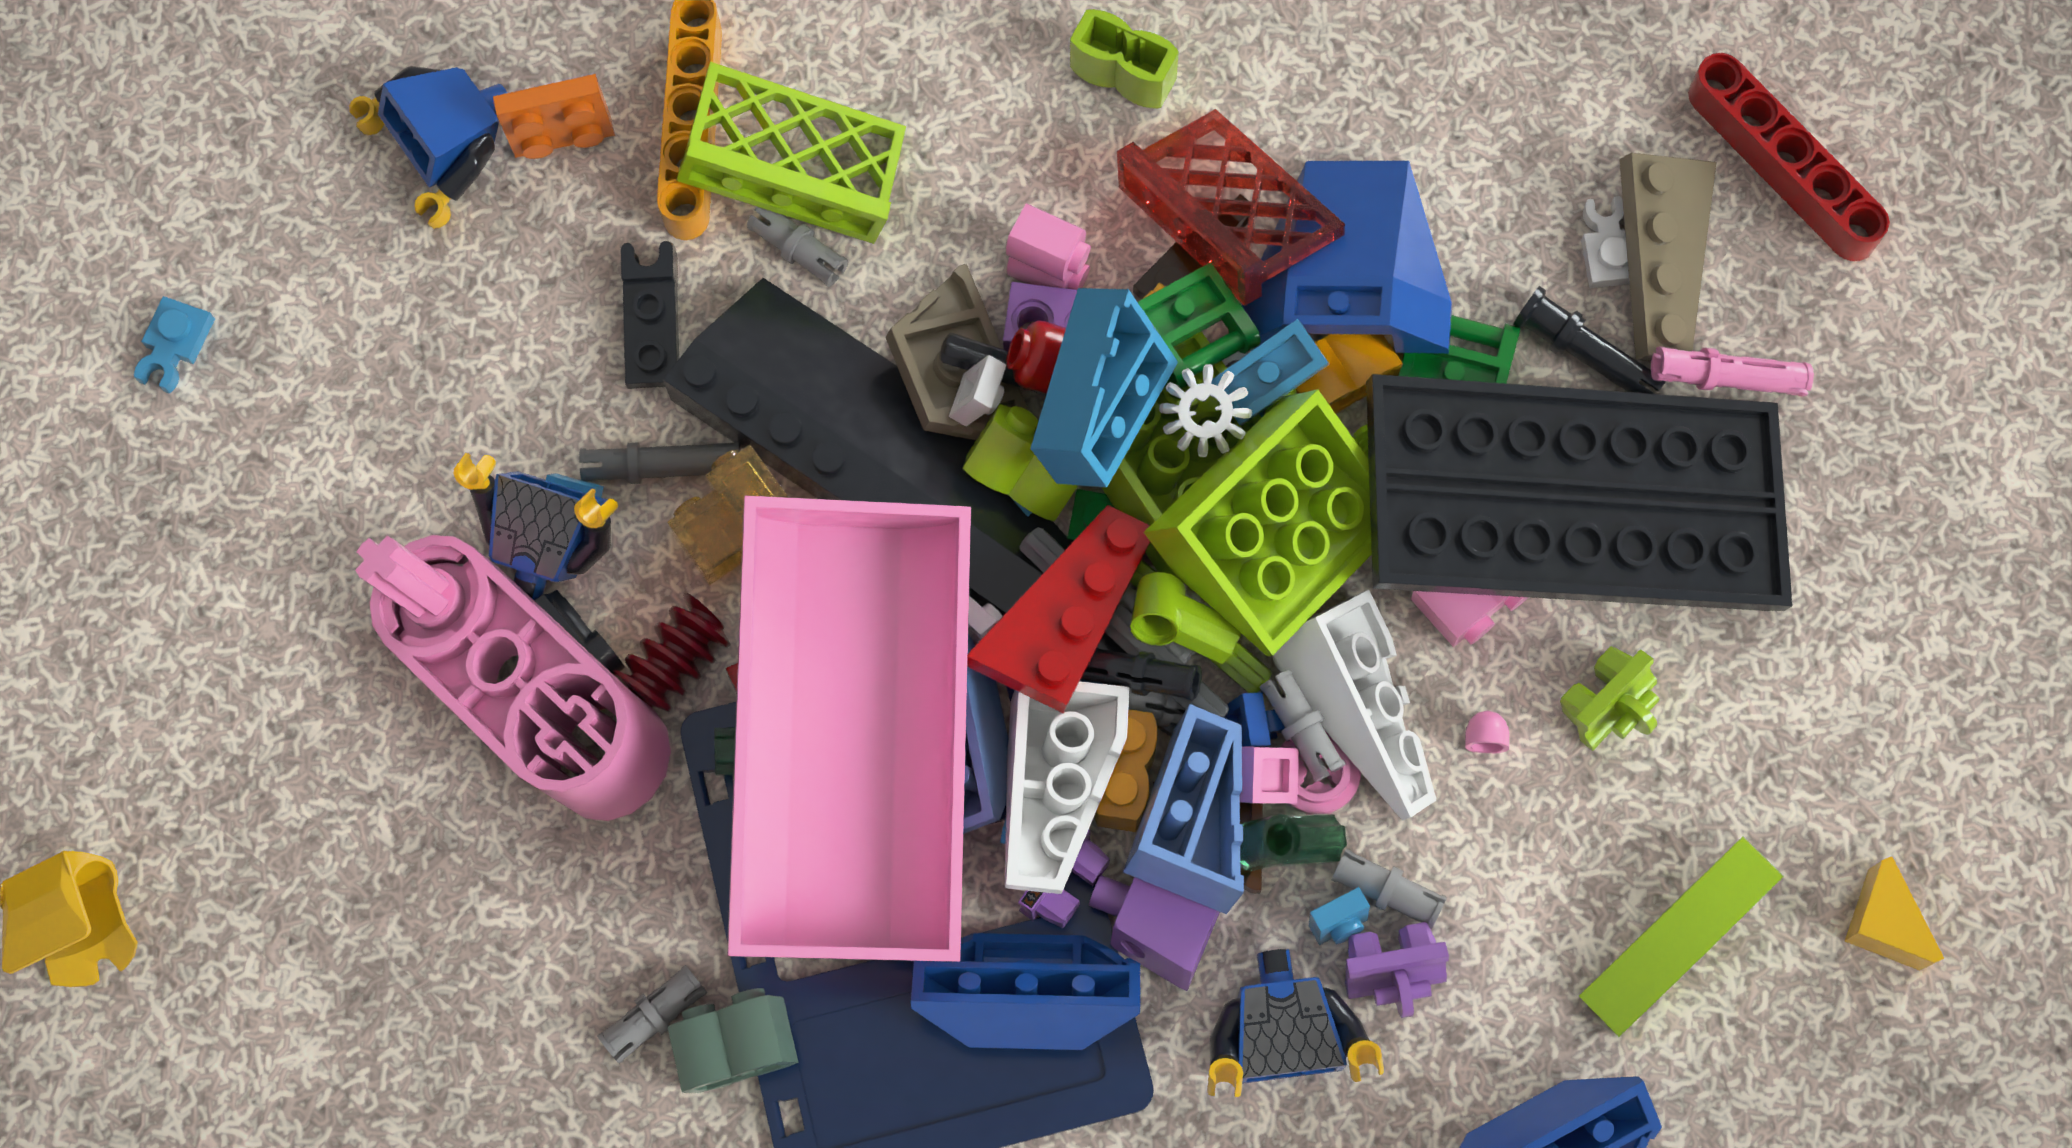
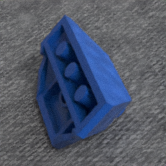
M972 933L961 938L960 962L914 961L911 1009L969 1048L1083 1050L1140 1014V963L1131 958L1124 959L1111 948L1084 935Z
M1639 1076L1564 1080L1467 1133L1459 1148H1646L1649 1140L1655 1139L1662 1125L1645 1083Z

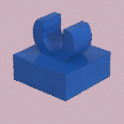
M1263 692L1242 693L1227 704L1229 710L1224 718L1241 725L1242 747L1271 746L1270 740L1277 739V733H1281L1285 728L1274 709L1265 711Z

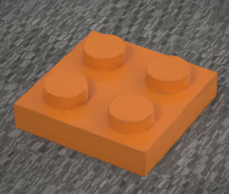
M596 74L493 96L496 115L515 158L524 156L529 159H539L550 155L557 148L570 145L580 148L593 147L600 144L604 138L615 136L612 119Z

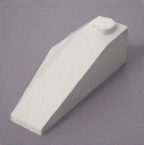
M1366 590L1310 617L1273 655V661L1281 673L1289 669L1292 671L1293 678L1313 712L1319 710L1324 718V721L1321 722L1323 729L1403 821L1435 802L1436 796L1420 738L1414 732L1405 730L1402 719L1403 705L1409 704L1410 701L1405 686H1393L1386 660L1387 658L1397 656L1393 639L1370 590Z
M1079 682L1064 714L1014 690L1010 704L1007 749L1005 888L1062 894L1127 739L1129 687Z

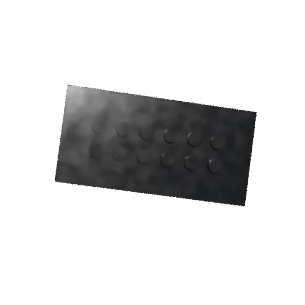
M1372 374L1366 381L1373 589L1760 611H1785L1793 606L1778 403Z

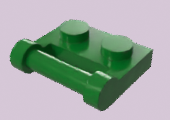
M1211 262L1138 301V304L1178 361L1165 387L1171 382L1180 389L1188 386L1182 375L1183 370L1189 368L1195 376L1203 371L1204 365L1213 366L1238 351L1245 354L1258 347L1261 343L1258 329ZM1223 321L1228 328V334L1181 359L1174 346Z
M1452 315L1451 337L1497 348L1496 356L1454 345L1449 346V354L1404 353L1403 365L1398 376L1507 384L1520 328L1505 324L1503 328Z

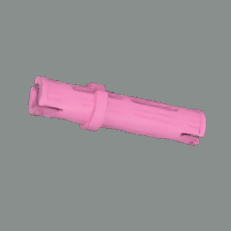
M1657 347L1656 353H1653L1651 360V376L1653 380L1695 384L1699 390L1708 391L1713 390L1714 387H1730L1742 390L1786 393L1804 397L1808 395L1807 390H1811L1814 377L1813 368L1810 363L1719 354V351L1715 348L1706 347L1700 351Z

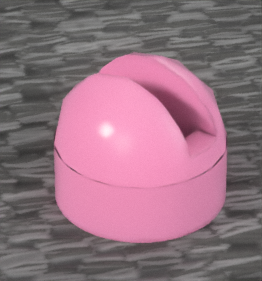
M1488 710L1475 714L1466 727L1465 748L1468 751L1497 754L1508 751L1509 727L1506 721L1498 713Z

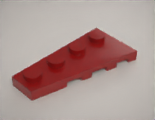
M1107 505L967 654V667L1064 714L1151 543L1144 534V531L1151 525Z

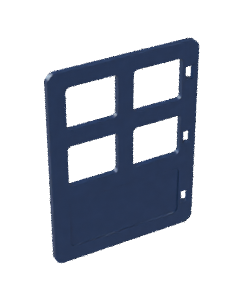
M1006 686L1011 704L1014 689ZM736 702L690 714L683 721L680 731L727 943L734 783L727 751L729 746L735 742ZM722 770L728 799L711 804L704 773ZM1006 806L1003 810L1000 820L993 823L1005 821ZM1072 871L1064 890L1080 901V905L1064 928L1039 917L1033 921L1028 920L981 932L1084 935L1118 953L1110 944L1112 927L1108 913L1089 906L1096 883L1092 886ZM731 956L739 993L746 990L764 988L765 995L784 998L798 1063L758 1076L774 1148H1004L1138 1113L1144 1110L1152 1100L1154 1087L1135 1017L1083 1050L969 1048L911 1009L914 961L871 960L793 981H783L779 978L774 957H765L766 962L755 964L748 968L746 957ZM798 1099L805 1130L786 1137L779 1101L786 1102Z

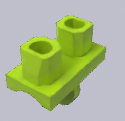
M1610 646L1598 658L1594 666L1595 676L1607 685L1596 695L1581 683H1577L1561 697L1562 712L1577 726L1580 741L1592 751L1611 731L1624 739L1633 728L1642 734L1649 735L1658 725L1656 718L1650 712L1660 701L1659 697L1651 691L1657 684V679L1650 669L1654 660L1641 649L1632 657Z

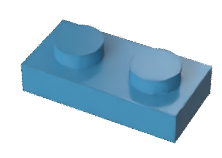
M1296 319L1213 378L1211 384L1218 386L1223 374L1226 371H1230L1234 374V378L1224 391L1229 395L1238 388L1245 387L1247 389L1248 395L1232 402L1233 409L1248 408L1252 410L1251 418L1242 419L1234 417L1239 425L1243 426L1327 367L1329 362L1301 322Z

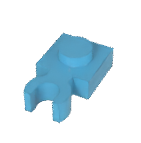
M163 296L141 341L146 348L153 351L150 355L142 358L136 365L134 371L136 380L146 385L153 371L164 370V376L160 380L159 387L164 392L170 394L179 382V372L176 368L179 361L182 360L194 365L214 323L215 318L208 311Z

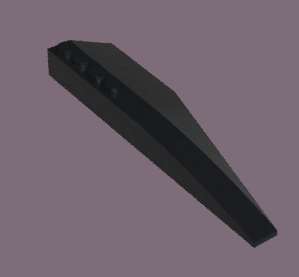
M765 278L757 282L698 335L663 379L671 401L732 442L740 441L741 448L817 499L971 507L969 596L981 607L989 602L1002 616L1009 611L1043 574L1020 551L1019 546L1026 535L1040 527L1048 532L1065 550L1072 543L1070 540H1067V536L1053 521L1042 518L1034 513L1027 516L1009 495L983 485L963 469L967 454L976 440L923 430L897 365ZM1104 633L1097 648L1125 653ZM1171 723L1168 727L1157 725V728L1171 737L1177 724Z

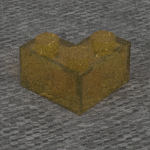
M751 445L740 452L738 450H731L719 457L713 463L712 471L705 475L712 492L703 498L695 496L686 500L674 511V517L667 521L674 538L709 586L738 567L742 562L744 497L788 498L785 491Z

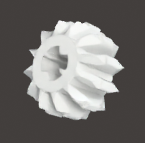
M1207 364L1203 368L1204 383L1196 384L1193 372L1189 368L1183 370V378L1190 387L1186 392L1171 382L1166 386V390L1171 395L1181 399L1179 405L1162 403L1159 407L1161 413H1178L1179 420L1170 422L1163 427L1165 434H1172L1182 427L1187 430L1178 442L1177 447L1180 450L1184 451L1189 446L1193 436L1200 437L1198 445V455L1200 457L1207 456V438L1215 437L1217 447L1221 453L1228 452V443L1221 433L1226 429L1234 437L1243 439L1246 434L1245 431L1230 423L1232 417L1247 419L1252 416L1251 409H1233L1232 402L1243 399L1248 395L1247 389L1245 387L1238 388L1228 395L1224 390L1232 382L1234 374L1226 371L1218 386L1211 384L1214 371L1213 366ZM1209 396L1214 397L1220 403V406L1215 407L1216 411L1221 410L1220 419L1216 423L1207 420L1202 426L1197 425L1191 419V416L1196 415L1195 411H1190L1192 402L1195 399L1204 402Z

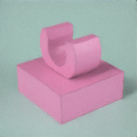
M1242 747V792L1240 793V802L1297 804L1299 749Z

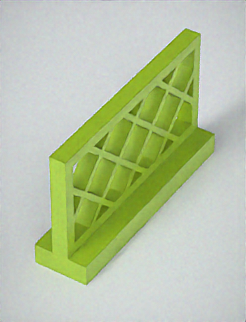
M710 62L676 181L874 244L888 219L891 206L889 199L906 126ZM719 82L736 88L744 101L724 108L714 93L715 83ZM772 100L783 103L787 106L793 117L774 125L762 105ZM710 107L714 114L707 116L708 109ZM751 110L763 130L744 138L731 118ZM821 116L834 120L842 133L824 141L811 121ZM720 123L733 143L722 148L700 141L703 130ZM800 126L812 147L793 154L781 134ZM871 132L891 139L889 149L873 157L860 137ZM770 139L782 160L773 164L759 160L751 147ZM849 142L861 163L843 170L830 150ZM819 155L832 176L823 180L809 176L800 163ZM885 164L884 170L882 171L879 166ZM868 171L879 188L877 198L858 192L849 179Z

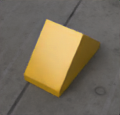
M1888 857L1868 869L1845 942L1919 971L1943 960L1944 956L1893 857Z

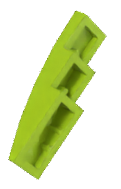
M1742 836L1602 972L1579 997L1620 1037L1784 876Z

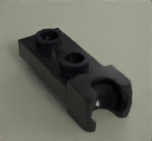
M663 241L659 246L658 260L653 265L642 266L632 244L624 243L621 246L620 252L621 279L623 281L625 385L628 389L666 387L663 379L679 360L678 257L676 248L673 243Z

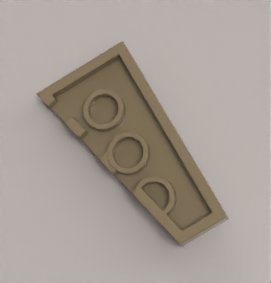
M1630 153L1620 158L1619 161L1636 360L1651 361L1657 347L1693 351L1717 162Z

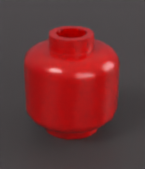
M1039 320L1031 323L1027 329L1020 328L1015 333L1007 355V367L1013 370L1014 379L1019 386L1045 395L1047 394L1066 328Z

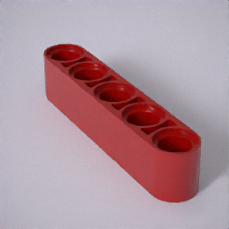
M1713 53L1705 57L1699 65L1688 92L1689 101L1694 109L1837 255L1849 261H1862L1869 257L1889 228V216L1884 207L1739 60L1725 53ZM1707 81H1717L1721 83L1726 90L1714 89L1707 83ZM1741 116L1753 117L1761 126L1749 125ZM1777 152L1789 153L1797 163L1784 161ZM1813 189H1824L1831 195L1832 200L1822 199ZM1850 225L1862 227L1869 237L1858 236L1852 231Z

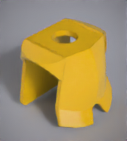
M62 851L4 880L0 885V908L3 910V971L13 974L45 958L51 985L65 987L96 984L99 981L98 961L100 959H109L119 971H123L134 958L138 942L126 923L117 895L118 876L115 864L111 860L95 854Z

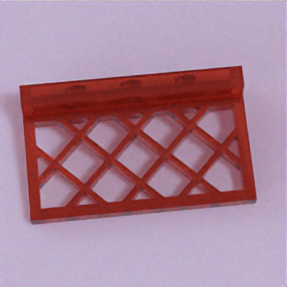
M1217 109L1143 150L1134 142L1117 150L1119 188L1198 263L1205 266L1211 262L1234 296L1244 306L1262 296L1263 282L1345 235V223ZM1213 130L1225 139V146L1196 144L1197 139ZM1165 157L1185 158L1183 169L1161 168L1156 162ZM1193 159L1222 161L1220 172L1191 170ZM1229 161L1252 163L1257 168L1256 175L1227 173ZM1188 185L1217 187L1215 198L1193 197L1187 192ZM1225 187L1253 189L1252 201L1223 199ZM1261 190L1284 192L1290 197L1289 204L1259 202ZM1220 214L1249 216L1247 228L1224 226L1219 221ZM1256 218L1286 219L1285 230L1256 229ZM1294 219L1316 221L1322 226V228L1313 233L1292 231ZM1252 243L1282 246L1279 253L1265 261H1262L1251 251Z

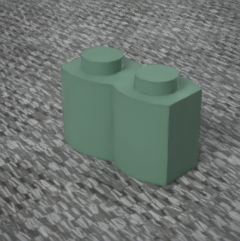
M757 988L731 996L733 1005L716 1011L714 1004L700 1005L684 1010L682 1012L683 1020L667 1027L682 1093H701L725 1087L747 1078L777 1071L798 1063L784 998L765 995L764 988Z

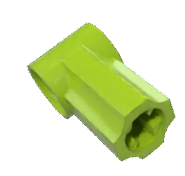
M1153 572L1146 574L1140 579L1130 624L1131 632L1135 638L1143 643L1157 646L1175 642L1221 664L1232 655L1241 633L1213 608L1186 596V586L1179 578L1165 572Z

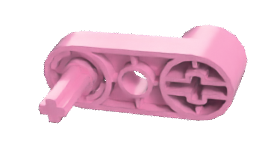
M430 535L409 542L404 547L389 536H386L380 544H377L370 538L361 544L357 553L364 561L355 571L361 579L373 586L370 599L372 626L384 645L518 777L585 819L610 821L630 815L654 796L666 777L671 754L667 727L652 707L633 694L497 565L472 546L453 536ZM518 655L517 666L513 673L504 681L497 682L499 670L504 662L512 656ZM608 709L610 712L616 715L617 722H615L613 719L608 717L600 710ZM577 724L606 752L601 761L596 762L598 759L571 734ZM561 765L578 776L570 777L561 771Z

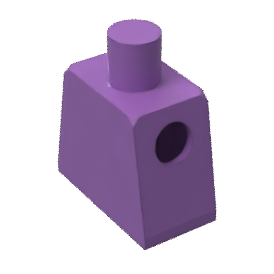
M1100 875L1089 902V906L1117 917L1110 943L1114 949L1139 962L1142 966L1175 986L1188 991L1219 916V911L1134 877L1131 886Z

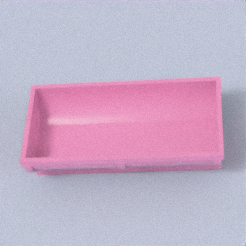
M764 496L744 497L727 956L960 962L971 507Z

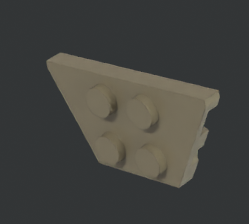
M967 264L959 265L942 285L926 295L911 313H907L892 326L885 338L923 430L976 440L993 413L990 415L983 414L967 427L949 417L963 374L967 370L943 363L940 360L941 346L949 333H955L1001 349L1003 348ZM1001 381L1000 385L1004 387V394L999 404L1010 408L1018 406L1029 411L1020 388Z

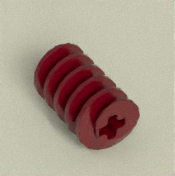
M689 593L683 594V599L689 611L678 606H672L669 609V615L675 627L663 622H658L654 626L660 643L648 638H643L640 641V647L646 659L633 654L627 655L625 663L631 675L618 670L612 672L621 683L650 707H657L667 712L673 709L665 695L668 690L681 696L687 693L680 677L683 674L696 680L702 677L694 661L697 658L711 664L716 661L709 645L712 642L725 648L731 645L723 631L725 627L704 604Z

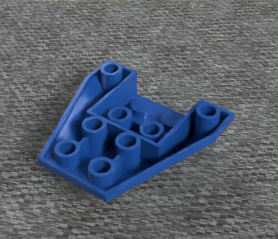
M1306 161L1242 299L1243 309L1259 331L1260 345L1298 319L1308 334L1392 335L1396 353L1449 354L1452 301L1409 161Z

